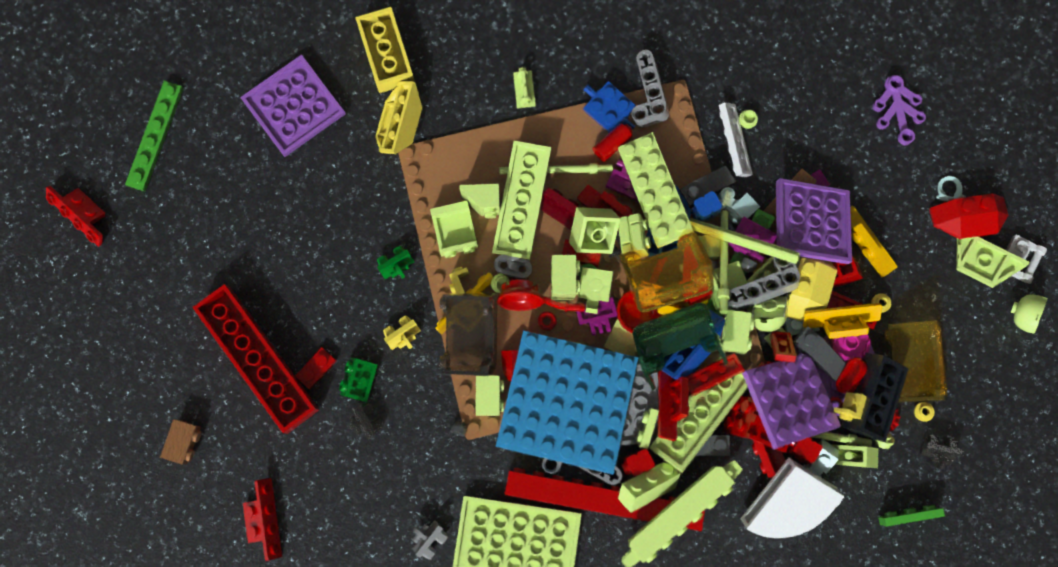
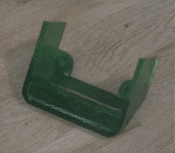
M696 303L639 324L633 330V338L642 373L652 390L656 389L652 374L664 368V356L700 343L706 352L718 350L724 364L729 363L709 308L704 303Z

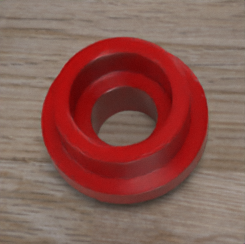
M543 312L538 317V325L542 330L550 331L557 324V318L552 312ZM545 318L551 320L549 325L544 324L543 320Z

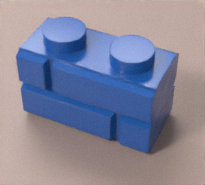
M711 191L705 194L704 198L700 197L694 200L693 208H691L693 219L708 222L710 218L713 219L720 215L722 204L716 193Z

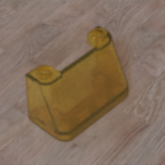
M696 232L681 236L677 242V249L641 259L637 252H627L620 255L621 264L632 296L640 312L658 309L708 293L712 290L714 286L712 263Z
M935 320L887 324L888 329H885V339L891 344L892 358L897 363L909 368L898 402L947 401L948 394L940 323Z

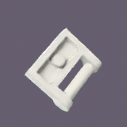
M1016 234L1012 237L1006 251L1025 260L1030 251L1034 255L1025 273L1019 271L1012 276L1031 284L1036 267L1047 249Z

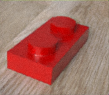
M565 239L562 255H576V261H580V264L599 266L601 253H577L570 245L569 240Z
M772 331L770 333V341L775 361L795 362L796 352L791 333Z
M321 347L295 377L311 390L337 360Z

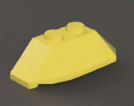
M399 81L396 85L397 88L392 91L385 101L376 133L380 153L397 154L413 143L422 111L417 86L413 81Z
M799 257L796 266L800 273V283L797 289L788 293L787 318L803 321L805 311L827 308L837 269L831 261Z

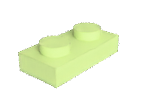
M649 408L648 412L645 411L643 414L642 423H644L642 431L639 430L636 442H639L638 446L648 449L658 410Z

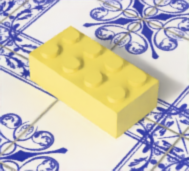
M388 7L355 17L379 93L397 88L396 85L399 81L415 82L392 8Z

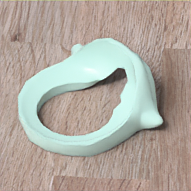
M947 176L939 181L937 187L939 195L936 197L937 199L950 201L965 197L962 194V183L959 179ZM947 180L954 182L956 185L954 197L947 196L942 189V184Z

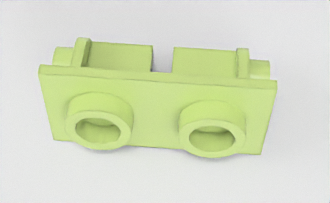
M524 67L519 68V72H513L517 108L535 107L532 71H526Z

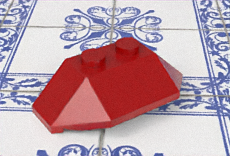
M993 193L957 198L929 209L933 226L958 239L998 234L1009 215L1004 197Z

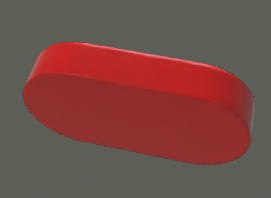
M858 357L848 361L836 381V389L840 393L846 395L847 392L853 393L867 371L866 362Z

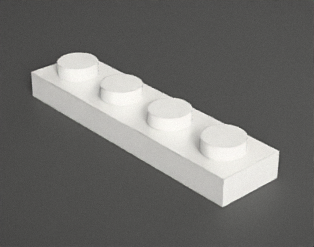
M722 103L719 105L720 117L724 124V134L728 141V150L732 157L733 170L736 176L748 177L753 174L736 105Z

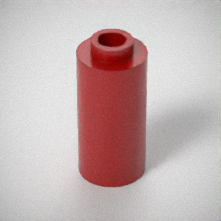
M620 123L599 141L592 150L601 161L605 162L618 151V147L626 144L633 137L631 134L633 131L627 124L623 125Z

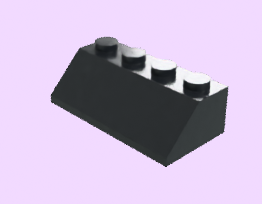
M865 353L863 360L867 364V371L853 392L867 396L861 419L852 418V421L844 420L842 427L856 434L886 443L909 368L884 355Z

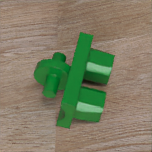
M398 246L393 250L395 255L393 258L388 260L387 256L383 255L377 259L379 265L377 268L384 279L390 276L394 278L397 275H400L402 279L405 278L403 272L409 269V265L414 263L408 250Z

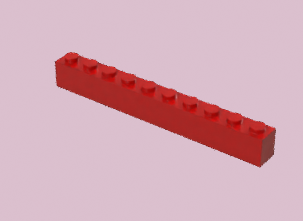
M519 468L509 471L505 495L643 521H650L676 499V497L669 496V500L661 499L660 496L630 513L618 499L621 487L611 486L610 489L602 488L603 484L591 482V486L584 485V480L572 478V481L568 482L564 481V477L552 475V478L544 477L545 473L533 471V475L525 474V469ZM705 510L701 512L703 516L695 523L691 521L686 527L702 531Z

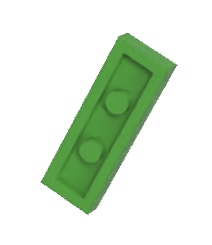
M935 504L925 505L923 510L917 511L916 508L904 509V513L897 514L896 511L885 512V516L878 518L880 525L892 526L944 517L945 514L943 508H937Z

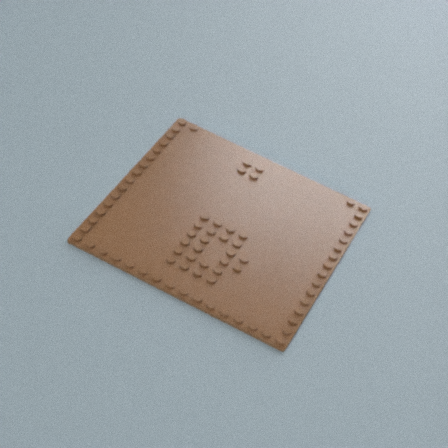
M684 80L662 85L670 113L666 121L641 128L636 125L632 112L628 117V120L635 125V128L632 130L633 133H631L633 137L627 143L653 132L674 185L678 186L679 189L712 173L687 84ZM644 89L624 94L636 106L648 102ZM659 92L653 93L652 96L658 95ZM587 103L414 143L398 152L438 321L451 312L450 309L455 303H460L464 299V297L458 298L457 294H452L449 286L452 283L449 276L452 270L458 267H463V269L467 267L469 274L459 278L465 293L478 284L477 281L482 275L490 272L494 277L499 274L495 270L494 262L500 255L492 253L499 215H496V218H485V216H481L468 204L478 248L472 253L464 254V252H459L454 257L445 258V256L441 257L430 209L464 201L461 197L460 185L499 184L501 209L507 174L500 175L499 167H509L514 141L551 147L548 166L590 165V163H597L598 165L612 164L613 170L616 169L621 172L622 168L616 166L618 160H622L619 150L605 162L601 161L592 150L609 133L583 110ZM663 108L658 109L656 113L662 112ZM641 114L638 119H642L645 114ZM598 172V174L547 173L544 190H547L548 187L552 190L555 188L567 200L572 199L579 204L578 207L587 208L577 200V196L587 185H590L600 194L604 191L614 194L618 198L617 201L619 203L625 204L633 210V214L638 213L643 219H646L640 203L606 188L612 172ZM540 210L531 258L528 260L532 265V273L526 279L507 276L509 281H532L533 286L539 285V293L542 296L551 298L552 255H562L565 239H570L571 230ZM721 213L713 219L710 218V221L706 223L721 227ZM694 231V233H697V236L704 235L702 233ZM618 232L612 254L601 253L599 266L596 267L599 270L614 272L610 298L613 297L616 310L618 301L623 294L637 289L641 280L648 282V274L653 273V269L658 262V259L647 256L626 260L622 255ZM728 245L729 264L731 258L734 255V250L731 246ZM682 249L668 256L662 273H679V265L683 261ZM715 259V260H713V261H716V262H717V266H718V268H719V267H720V259ZM504 262L500 265V267L503 269L507 268L508 266L507 263ZM525 267L519 268V272L524 273L526 271ZM490 284L482 293L495 306L468 334L454 321L442 334L462 423L464 422L467 425L466 438L471 440L499 433L504 412H500V416H476V376H500V380H504V392H500V400H504L505 409L511 381L503 373L501 351L519 350L523 331L609 350L604 347L610 332L606 331L605 325L602 326L603 334H599L598 327H595L596 335L592 336L589 323L579 326L576 311L565 312V310L551 307L545 303L536 309L528 311L504 309L497 304V298L500 293L495 292ZM578 295L575 296L574 300H555L561 303H587L584 298H578ZM745 308V309L740 310V311H741V312H747V309H748V308ZM546 311L552 312L557 318L556 326L550 331L542 330L538 325L539 315ZM668 314V316L662 315L656 329L648 334H644L634 356L638 357L637 364H648L643 360L642 353L648 346H655L660 351V359L656 362L658 374V365L661 364V347L684 320H680L672 314ZM617 317L608 319L611 330L616 319H618ZM545 318L543 322L544 324L549 325L551 323V320L549 318ZM755 328L749 332V338H752L751 350L747 351L744 355L736 354L745 369L744 371L754 369L761 362L765 361ZM722 334L719 344L696 371L715 363L720 356L725 358L732 354L720 352ZM653 350L646 353V357H649V360L656 357V353H653Z

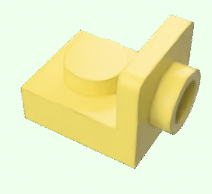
M847 392L842 408L834 407L833 412L839 414V418L847 421H852V418L861 419L867 396Z

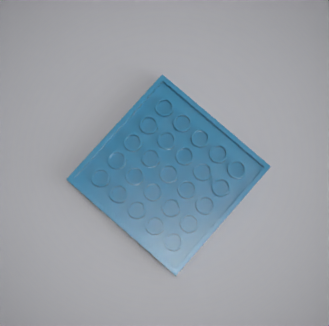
M523 331L496 447L613 475L638 357Z

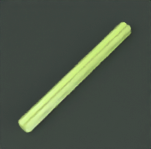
M690 218L689 220L693 231L794 264L799 260V252L697 219Z

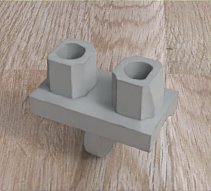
M435 520L430 527L426 524L421 529L414 527L413 531L416 535L412 540L416 544L412 549L418 557L421 558L423 556L430 560L436 552L430 546L432 542L436 540L443 544L448 536L443 531L441 525Z

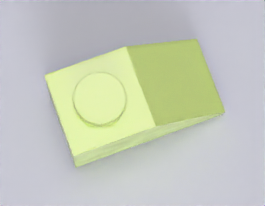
M832 445L839 450V458L834 465L878 468L879 448Z

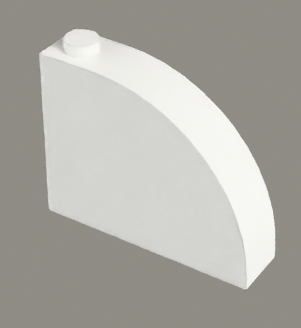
M788 458L741 517V520L746 529L764 537H793L805 533L823 522L841 503L844 496L836 486L793 459Z

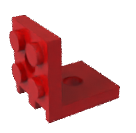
M741 396L727 414L722 432L752 439L773 448L753 398ZM789 444L776 448V450L786 453Z

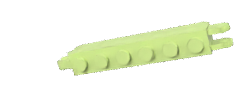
M733 460L723 467L712 466L628 539V546L631 549L623 555L621 559L625 567H633L639 561L643 563L645 561L651 562L657 556L656 552L661 547L663 549L667 548L673 542L671 539L676 534L680 536L688 529L686 526L691 521L694 523L703 516L701 512L706 508L711 509L718 503L717 498L730 493L733 490L731 486L735 484L733 480L742 471L738 463Z

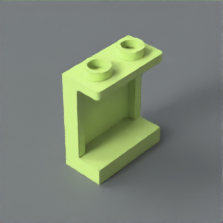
M468 201L430 209L441 257L451 258L459 252L468 254L478 248Z

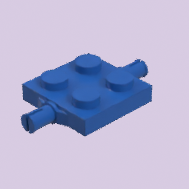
M609 81L598 91H595L589 84L587 88H584V91L591 96V99L583 110L608 133L620 123L623 125L627 124L632 130L635 128V125L628 120V117L636 105Z

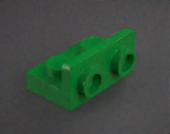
M350 358V361H347L345 365V378L339 386L340 395L367 402L377 364L357 358Z

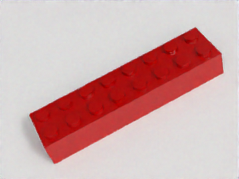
M225 284L192 307L282 433H290L320 410L231 287Z

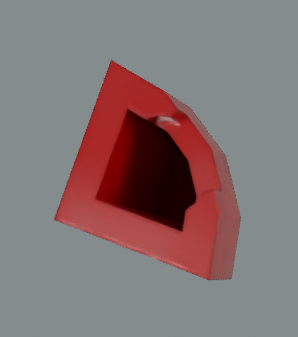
M519 350L501 351L502 370L509 381L512 380Z

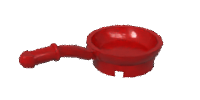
M668 256L658 259L648 282L656 284L660 273L663 272L662 269L668 260ZM637 289L630 290L623 294L618 301L616 311L619 323L630 333L637 335L648 334L656 329L661 321L662 314L657 312L658 309L653 304L634 299Z
M512 280L510 285L507 286L506 283L502 284L501 293L497 298V304L500 307L512 311H528L536 309L544 303L551 307L565 310V312H583L586 309L583 303H561L542 296L539 293V285L533 286V282L529 280Z

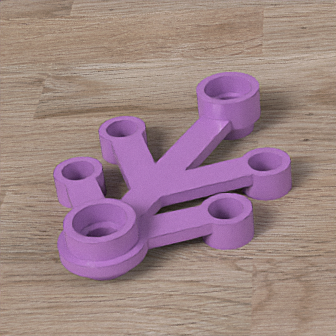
M894 75L886 79L885 92L880 99L873 103V109L880 112L886 107L885 102L891 95L893 97L892 105L885 115L876 122V125L879 129H885L896 112L900 130L898 141L902 145H909L914 141L915 133L908 129L904 112L913 117L912 119L915 124L924 122L926 115L913 108L922 102V97L904 87L903 79L900 76ZM901 95L909 99L910 105L901 99ZM913 98H916L918 100V103H915L913 101ZM877 103H880L882 105V108H879L877 106ZM917 115H919L922 118V120H918ZM880 121H884V122H885V126H883V125L880 123ZM902 136H906V137H907V141H905V140L902 138Z

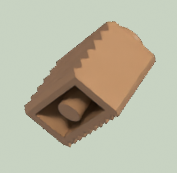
M173 419L160 458L179 464H188L194 457L195 451L193 448L195 442L197 443L201 437V431H199L201 426Z

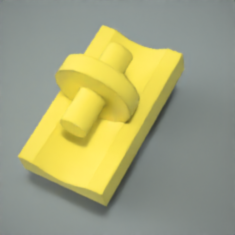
M405 315L398 321L402 327L396 331L393 326L383 330L384 340L392 350L396 347L401 349L405 345L411 349L413 346L410 342L416 339L415 335L421 331L415 321Z

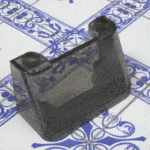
M443 294L439 303L440 309H443V313H446V352L439 359V367L442 368V374L489 376L495 371L497 364V294Z

